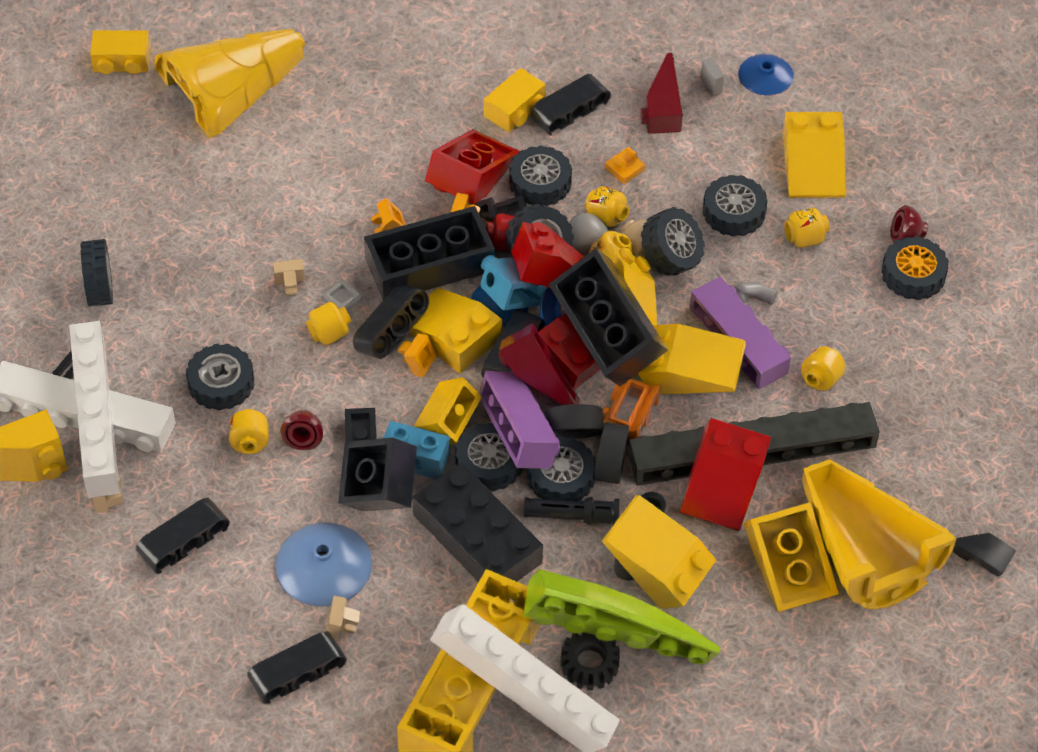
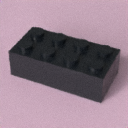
M475 206L364 236L365 260L382 300L397 285H405L426 291L482 275L484 270L481 268V264L484 258L488 255L495 256V248Z
M597 248L548 284L603 375L621 387L668 351V348L613 261Z
M462 462L412 496L413 515L477 582L480 581L486 569L517 582L543 563V544Z

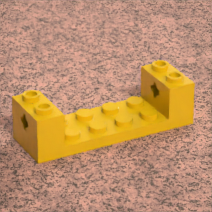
M486 569L466 606L518 645H521L522 642L531 645L541 627V624L534 622L532 618L524 617L528 586ZM441 649L397 726L398 752H473V732L497 689Z

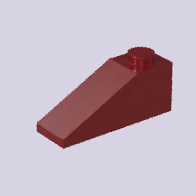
M673 53L666 54L646 95L645 108L640 109L641 124L647 125L648 134L682 131L683 112Z
M534 324L502 340L498 355L506 369L511 368L516 377L561 405L579 404L580 398Z

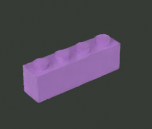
M720 276L691 291L689 308L710 332L745 340L746 347L741 369L758 389L788 374L791 360L788 350L784 346L779 345L766 325L760 323L755 317L752 308L741 301L732 285H728Z
M486 371L479 392L482 396L481 402L516 468L551 469L555 456L559 454L560 442L539 408L538 402H536L530 392L529 386L523 380L516 377L513 372Z

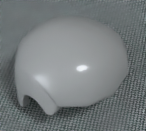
M582 213L574 216L569 221L573 228L572 234H574L573 248L581 255L586 256L589 254L592 244L603 233L608 231L603 221L593 214Z

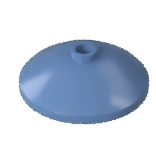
M316 523L297 530L283 543L276 560L277 576L284 590L294 599L312 606H331L334 596L347 598L346 601L351 599L365 586L372 568L371 553L364 539L352 529L335 523ZM320 552H328L326 555L318 554Z

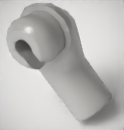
M743 282L735 286L737 295L743 303H746L749 295H752L772 304L778 294V290L759 282Z

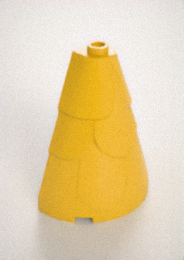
M293 29L244 34L243 37L221 39L211 43L162 52L156 55L154 67L168 86L177 83L194 104L196 122L211 139L221 134L271 86L275 87L304 58L303 47H305V41L301 33L295 32Z
M830 459L803 469L802 485L808 503L811 502L818 527L821 529L827 551L831 554L841 584L845 587L849 597L855 604L859 603L866 609H882L893 606L921 590L928 584L925 578L935 568L941 570L945 565L956 542V538L946 528L876 488L874 483Z

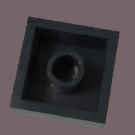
M393 437L345 442L338 504L359 511L411 508L417 446Z

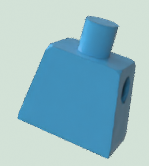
M488 255L484 258L481 264V268L484 270L480 283L481 288L501 309L511 310L540 306L541 297L547 287L521 281L513 257L497 259L493 255Z

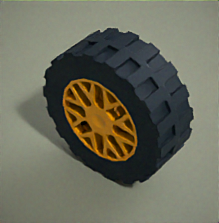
M918 236L904 237L901 240L894 241V244H890L887 248L881 273H883L882 279L886 282L887 287L898 296L901 295L906 299L913 298L915 300L927 299L932 297L933 294L940 292L941 287L943 288L949 268V261L946 258L945 251L937 243Z

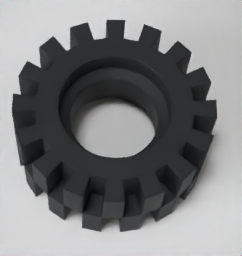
M582 632L581 635L572 633L571 639L567 637L564 640V646L562 645L561 667L563 675H567L568 682L572 684L575 681L576 687L582 689L583 685H588L587 690H593L594 685H597L598 689L604 688L605 682L610 684L613 681V676H617L620 649L619 646H616V640L603 641L598 639L596 635ZM592 650L601 655L603 662L597 667L589 668L582 666L577 658L582 652Z

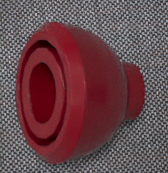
M908 205L900 207L893 217L890 228V237L893 243L904 237L918 236L923 239L928 232V223L923 222L921 215L913 207Z
M307 410L295 411L285 418L281 425L280 433L283 441L289 447L297 450H311L322 442L324 430L320 419L315 414Z

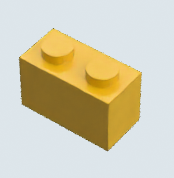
M93 30L90 50L93 72H100L102 74H110L112 72H128L130 74L149 72L151 44L148 30Z
M520 67L484 98V116L507 132H510L516 126L521 127L526 122L533 106L546 97V84Z
M464 377L439 382L413 427L449 436V443L455 444L482 396Z

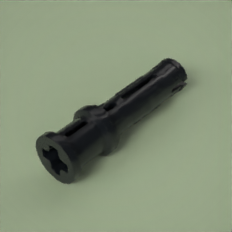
M525 497L524 502L525 518L583 520L587 525H592L593 522L612 523L614 525L619 518L620 498H615L614 501H601L588 497L585 498V501Z

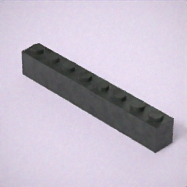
M854 402L840 407H822L814 411L802 413L791 412L787 415L776 417L765 416L751 421L729 422L730 424L771 437L763 466L876 448L880 433L870 402ZM704 426L693 430L670 431L662 435H644L636 439H630L628 456L636 486L690 477Z

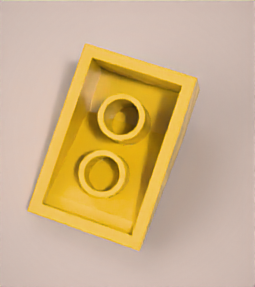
M785 112L782 134L788 197L846 198L845 136L842 112Z
M612 243L608 244L601 252L613 261L652 325H658L655 281L649 273L650 265L642 256L636 257L632 255L627 248L623 247L621 249Z
M438 287L428 295V309L408 333L414 338L417 334L428 335L437 356L461 374L494 346L502 332V319L481 302Z
M682 324L653 325L668 351L638 373L643 383L651 386L661 384L660 395L735 392L746 347L745 340Z
M47 409L0 426V481L39 482L44 479L53 480L58 478L62 472L68 471L60 437Z
M636 495L602 540L603 544L654 603L662 609L684 607L717 561L698 537L640 495Z
M811 502L744 522L752 552L778 612L839 594Z

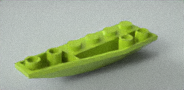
M538 569L529 579L524 617L532 618L538 624L563 626L565 630L572 633L586 632L594 634L603 641L617 640L625 642L631 648L656 650L662 656H679L687 658L689 662L698 665L709 663L720 653L718 645L692 627L630 595L599 584Z

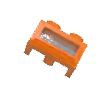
M632 378L621 387L616 384L611 396V401H614L611 408L605 406L603 409V425L605 422L629 426L627 445H629L630 439L639 437L641 427H647L650 420L652 405L657 406L659 403L661 384L651 386Z

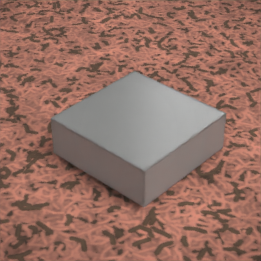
M713 59L702 60L700 78L713 96L721 94L724 83L723 73Z
M342 278L321 295V300L325 303L334 302L338 308L344 306L348 312L363 300V295Z

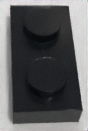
M375 407L345 409L346 442L377 439Z

